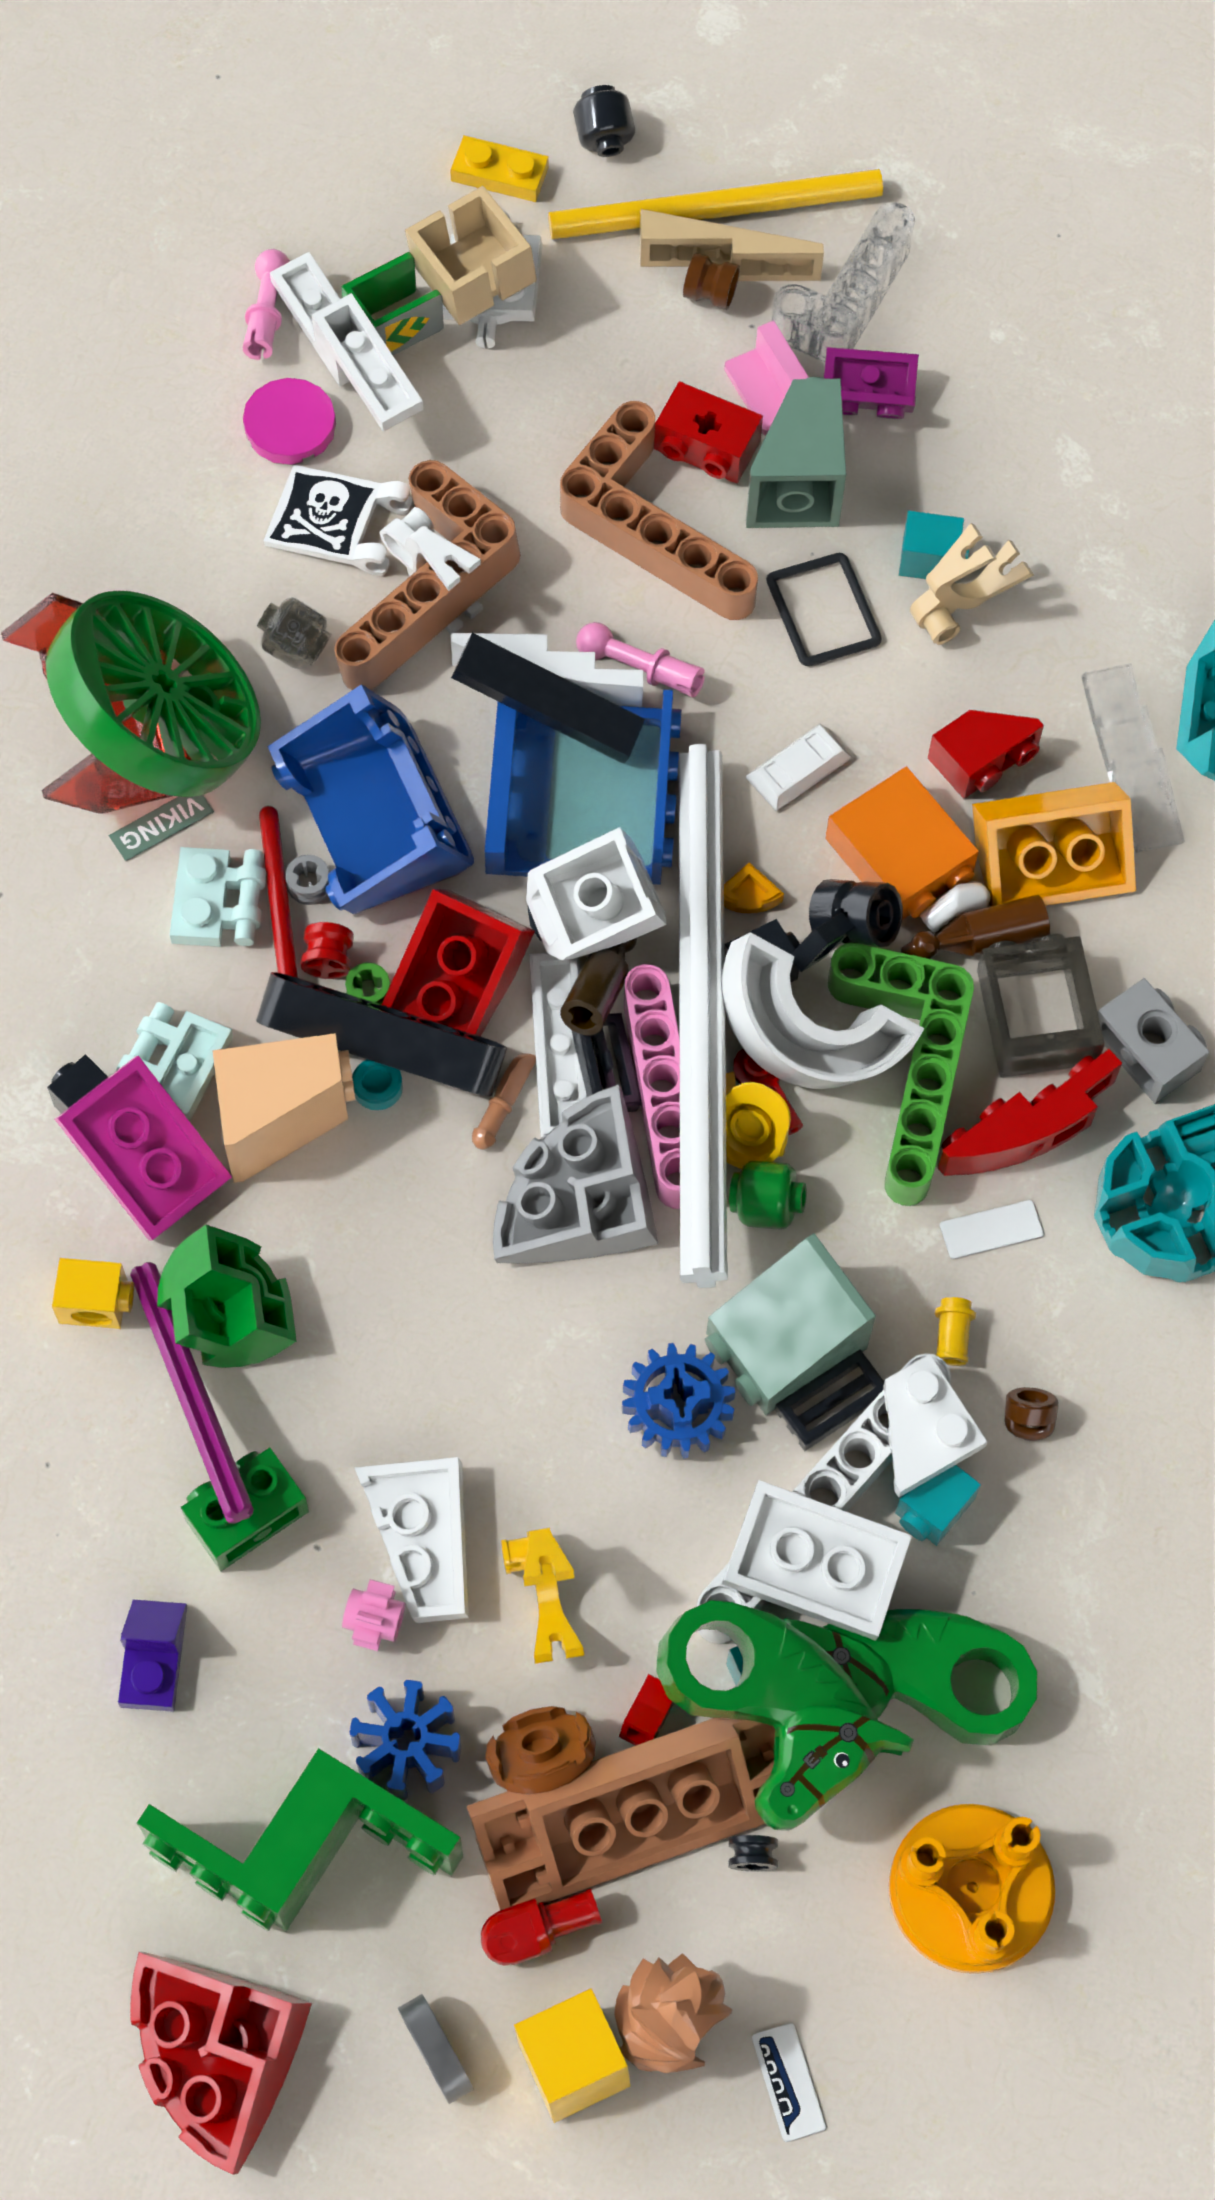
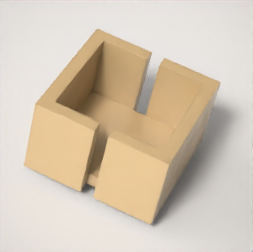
M484 186L448 205L455 243L450 244L445 216L441 210L405 229L409 252L414 257L416 270L432 291L438 290L440 292L443 305L458 325L494 306V296L498 295L503 301L537 281L530 244Z

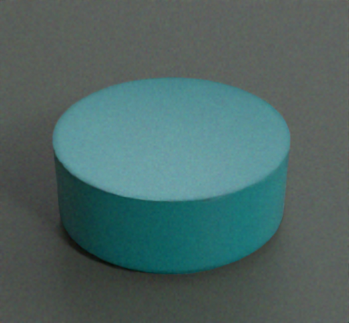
M367 1059L361 1062L354 1070L352 1078L355 1099L363 1107L370 1110H384L393 1106L401 1097L403 1083L399 1069Z

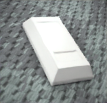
M819 724L746 775V779L777 812L849 761L851 756Z

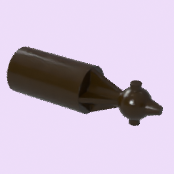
M637 938L589 954L560 1010L561 1019L569 1029L582 1035H594L601 1031L625 984V978L629 972L628 964L625 961V953L630 952L635 947Z

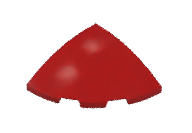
M138 1952L131 1989L130 2021L133 2026L140 2030L144 2060L138 2067L145 2087L153 2103L157 2106L165 2107L173 2121L181 2129L182 2132L178 2137L184 2144L213 2166L232 2175L238 2174L253 2149L281 2091L300 2043L312 2003L216 1971L147 1952Z

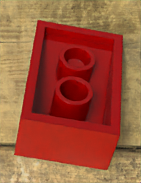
M433 889L382 1005L481 1036L516 976L535 930L451 890Z

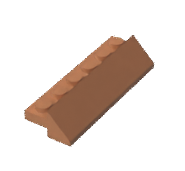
M712 1718L591 1761L587 1769L577 1778L552 1791L535 1794L507 1791L468 1805L467 1810L475 1832V1839L499 1909L502 1910L533 1898L536 1899L537 1903L543 1902L545 1904L764 1825L765 1822L755 1809L754 1800L760 1787L772 1772L774 1764V1727L757 1721Z

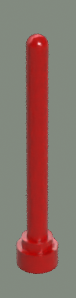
M264 806L259 812L277 973L298 978L279 815L273 806Z

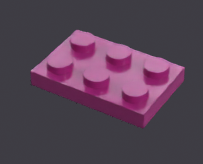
M139 1055L128 1061L54 1119L149 1241L157 1238L232 1178Z

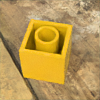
M592 1988L514 2024L519 2047L553 2123L631 2087L627 2063Z

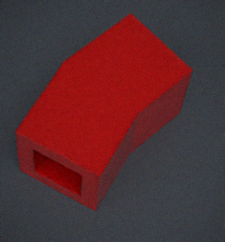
M650 1674L647 1675L624 1719L619 1738L635 1746L657 1738L674 1705V1702L667 1697L660 1679Z

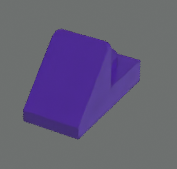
M133 1599L120 1639L125 1649L118 1698L120 1708L174 1712L187 1613L186 1603Z

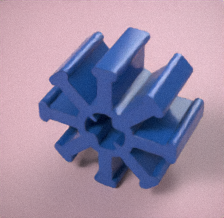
M414 1680L404 1681L406 1697L403 1712L396 1713L386 1700L384 1689L377 1687L367 1695V1701L370 1711L378 1714L384 1726L362 1723L355 1717L351 1720L349 1731L355 1748H358L361 1744L377 1747L364 1758L361 1756L356 1758L359 1774L373 1782L375 1775L393 1763L392 1779L387 1782V1789L389 1793L401 1800L408 1798L406 1781L409 1768L416 1767L427 1783L428 1792L434 1793L444 1786L443 1770L441 1768L436 1769L427 1755L452 1758L453 1762H458L461 1754L459 1733L455 1732L452 1736L434 1733L445 1724H453L455 1722L453 1706L445 1696H441L437 1705L419 1717L420 1701L424 1700L425 1696L422 1682ZM404 1730H412L415 1740L420 1739V1741L410 1742L408 1750H399L397 1740L392 1741V1739L402 1738Z

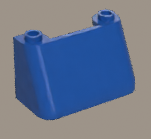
M359 685L267 746L275 762L271 767L274 777L285 790L292 788L304 796L336 868L328 873L329 884L326 886V892L331 902L340 911L346 910L352 914H357L456 876L474 864L471 849L411 723L397 706L364 685Z

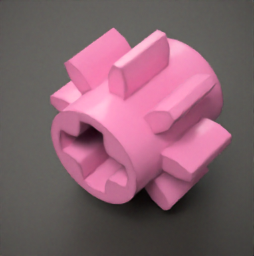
M370 1579L367 1591L352 1589L345 1608L342 1628L354 1631L352 1640H354L353 1645L378 1651L381 1639L392 1642L396 1641L403 1621L406 1603L394 1600L396 1594L394 1585Z

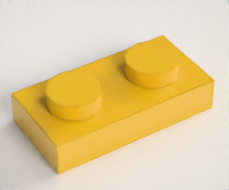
M463 135L450 169L451 181L476 188L484 186L488 191L536 202L549 168V156Z

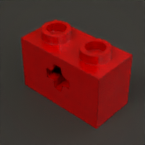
M679 381L655 422L654 450L661 452L670 460L683 461L700 468L711 477L717 479L724 478L738 484L761 442L763 415Z

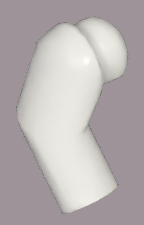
M978 881L958 884L920 914V917L933 933H936L951 920L958 918L962 913L988 907L991 899L990 892Z

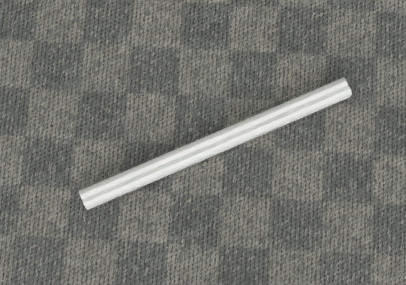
M706 744L690 745L689 753L679 754L680 1280L683 1283L696 1282L698 1288L716 1287V1281L728 1279L725 1007L722 994L724 968L723 773L721 751H707Z

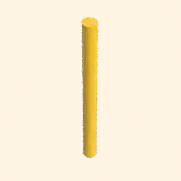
M880 169L552 211L548 212L549 231L553 240L640 228L641 209L705 220L881 197L883 195V180Z

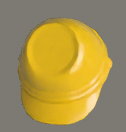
M755 1082L737 1085L726 1094L727 1163L742 1169L749 1161L773 1162L777 1157L784 1155L788 1142L791 1117L789 1107L780 1094L763 1084Z

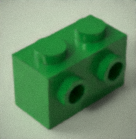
M270 1447L260 1454L257 1451L250 1452L236 1462L254 1509L250 1518L241 1520L236 1524L227 1522L211 1481L195 1488L187 1496V1503L181 1506L185 1521L220 1572L309 1513L306 1497Z

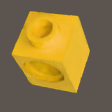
M59 1258L52 1309L58 1323L121 1329L123 1312H131L134 1300V1282L128 1281L122 1263Z

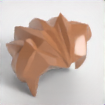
M683 1953L668 1965L660 1957H658L654 1964L643 1958L631 1977L630 1986L623 1985L616 1998L614 2015L623 2043L620 2050L625 2059L639 2070L649 2072L672 2073L705 2066V2061L695 2056L700 2040L715 2024L732 2013V2009L723 2004L725 1989L720 1975L713 1970L708 1971L703 1968H697Z

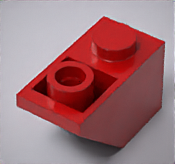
M968 710L932 735L927 759L959 795L965 799L977 790L985 792L992 788L1000 780L1003 772L1016 764L1018 767H1021L1031 761L1040 750L1039 742L1044 724L1038 718Z

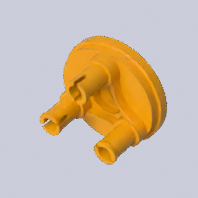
M960 1804L942 1808L929 1814L907 1833L897 1849L891 1865L889 1898L894 1918L901 1932L921 1955L933 1963L952 1971L981 1974L997 1971L1014 1964L1029 1953L1039 1942L1053 1914L1055 1879L1050 1860L1040 1843V1829L1038 1826L1033 1829L1030 1827L1033 1820L1023 1816L1015 1818L1004 1811L985 1805Z

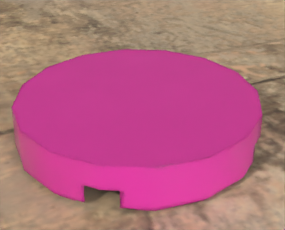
M284 378L270 381L255 390L245 404L243 425L251 447L259 456L273 463L293 465L302 463L303 458L310 457L313 454L315 458L325 451L334 438L336 417L332 401L321 387L303 379Z

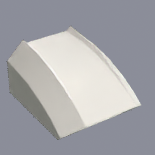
M620 827L530 870L528 873L526 902L546 952L562 961L616 946L667 925L665 911L656 894L644 860L631 837Z

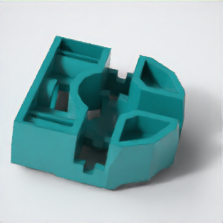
M1215 1104L1165 1121L1158 1129L1150 1131L1147 1136L1142 1138L1138 1132L1125 1135L1104 1162L1098 1178L1094 1210L1095 1220L1109 1250L1115 1256L1124 1259L1143 1275L1172 1279L1176 1282H1188L1215 1272V1170L1212 1167L1215 1166ZM1156 1146H1160L1168 1163L1164 1164L1163 1169L1156 1171L1146 1151ZM1148 1185L1155 1196L1151 1206L1145 1203L1143 1199ZM1136 1205L1140 1220L1121 1226L1117 1232L1114 1227L1111 1228L1109 1214ZM1204 1209L1200 1222H1188L1192 1211ZM1199 1232L1212 1257L1203 1265H1200V1263L1195 1264L1196 1256L1187 1239Z

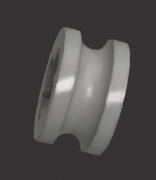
M301 855L288 864L286 883L291 898L298 903L311 905L321 902L327 896L326 886L329 884V868L325 861L314 855ZM308 872L316 873V885L313 886L309 882V887L300 886L299 876L304 873L307 878Z

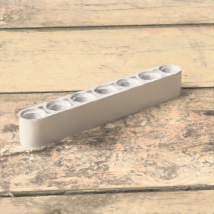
M925 1353L915 1356L902 1369L929 1354ZM930 1354L950 1384L951 1373L948 1365L940 1357ZM884 1390L792 1492L811 1499L810 1493L813 1490L826 1488L837 1497L838 1502L832 1507L847 1512L893 1461L888 1429L883 1427L878 1419L880 1415L888 1413L885 1406ZM853 1450L862 1451L870 1458L871 1464L865 1468H854L848 1464L844 1455ZM728 1563L704 1589L697 1602V1606L711 1600L733 1602L760 1610L768 1601L722 1585ZM703 1629L698 1631L702 1638L711 1643L723 1644L732 1640L728 1635L717 1630Z

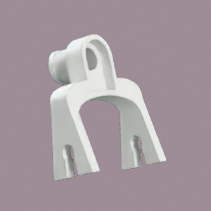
M414 507L402 520L394 519L380 531L383 543L407 567L409 577L428 562L448 591L460 582V576L452 567L445 563L446 561H455L458 567L464 569L468 574L481 565L480 558L435 534L431 519L418 507ZM476 601L463 613L472 619L483 610V605ZM457 617L446 627L449 634L456 633L461 629L463 621Z

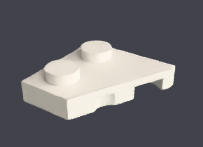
M930 1354L885 1379L883 1387L885 1406L889 1419L888 1435L895 1476L893 1482L894 1491L898 1497L903 1496L986 1447L987 1440Z

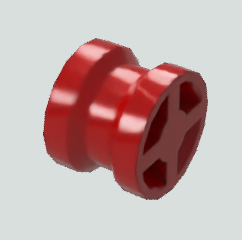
M317 922L308 925L304 932V941L308 948L301 957V969L311 976L323 979H338L347 976L351 967L347 950L353 946V931L348 927L332 922Z

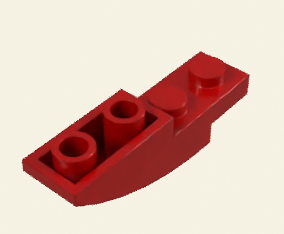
M1108 1049L1096 1059L1091 1055L1083 1058L1071 1069L1068 1074L1070 1078L1058 1088L1054 1084L1046 1086L1033 1098L1031 1103L1020 1091L1006 1102L1002 1098L995 1100L981 1113L979 1117L981 1121L968 1131L961 1127L945 1139L941 1145L943 1150L937 1169L943 1176L971 1175L995 1171L1023 1163L1068 1142L1091 1126L1098 1108L1093 1099L1115 1083L1122 1062Z

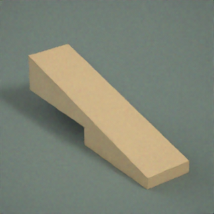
M641 209L640 267H689L693 255L699 253L709 256L713 263L721 265L727 261L739 265L738 281H821L824 257L823 243Z

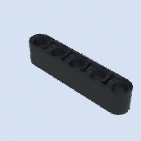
M277 972L270 973L256 1022L263 1026L299 1038L336 1033L339 1051L348 1050L349 1054L483 1096L493 1095L507 1051L506 1046L496 1041Z

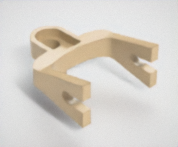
M970 523L935 568L928 573L926 582L930 589L914 601L910 607V613L920 628L927 629L934 644H944L959 633L960 626L951 615L956 609L978 607L988 599L1034 576L1028 564L1023 561L1011 568L1010 572L1006 575L1003 574L1004 567L1011 564L1020 555L1013 541L1008 540L996 556L989 546L984 545L976 552H973L970 558L966 559V551L973 548L983 538L977 527ZM987 565L974 581L956 583L957 580Z

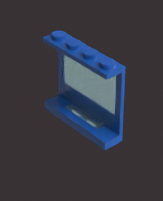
M663 690L662 709L620 706L645 719L630 758L625 764L497 702L485 840V874L528 877L530 870L620 827L631 837L644 860L652 884L661 885L662 867L672 868L674 838H664L665 823H675L676 795L667 794V780L677 781L679 752L669 751L670 738H680L682 709H672L673 690Z

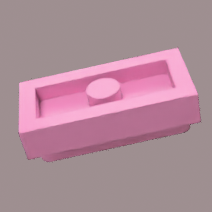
M774 320L757 327L756 349L727 360L724 366L726 374L747 409L763 415L762 433L764 435H767L793 379L809 378Z

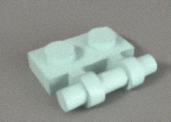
M180 847L170 927L171 943L221 947L223 929L235 930L234 942L241 946L253 945L255 930L260 928L262 910L258 908L260 890L265 888L266 870L262 868L263 852L256 849L246 850L244 852L243 865L238 868H230L231 856L229 850ZM227 889L240 890L239 904L233 908L225 907Z
M158 1002L150 1016L143 1017L136 1031L139 1037L129 1055L125 1054L122 1056L116 1070L139 1055L190 1121L215 1074L212 1050L229 1047L233 1039L232 1029L188 1011L185 1012L177 1028L168 1024L174 1014V1010L168 1005ZM164 1044L168 1046L158 1066L148 1062L157 1045Z

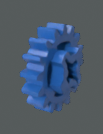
M668 1343L666 1356L660 1357L653 1348L648 1350L647 1360L649 1365L647 1367L638 1362L633 1363L631 1373L636 1380H624L623 1393L631 1398L622 1401V1414L634 1415L628 1421V1430L630 1433L644 1431L642 1446L645 1449L657 1441L661 1443V1456L667 1457L672 1447H679L684 1459L689 1458L690 1445L697 1444L705 1453L709 1451L710 1434L719 1439L725 1436L726 1427L721 1421L733 1420L734 1408L725 1403L735 1399V1387L722 1386L728 1380L729 1371L727 1368H721L716 1371L712 1369L715 1359L713 1353L710 1352L700 1360L696 1358V1345L690 1344L685 1354H678L675 1344ZM685 1371L697 1375V1376L700 1377L703 1381H697L695 1378H693L691 1375H689V1374L686 1373ZM664 1373L665 1377L660 1384L655 1387H648V1392H645L650 1382ZM674 1384L677 1385L678 1394H681L682 1400L686 1402L683 1418L680 1417L679 1407H676L674 1399H671ZM708 1409H712L710 1415L702 1424L695 1428L692 1427L693 1421L699 1414H707ZM658 1419H659V1420H660L661 1422H663L665 1425H667L668 1427H670L671 1430H668V1429H665V1428L661 1427L660 1425H658L657 1423H655L653 1420H658Z

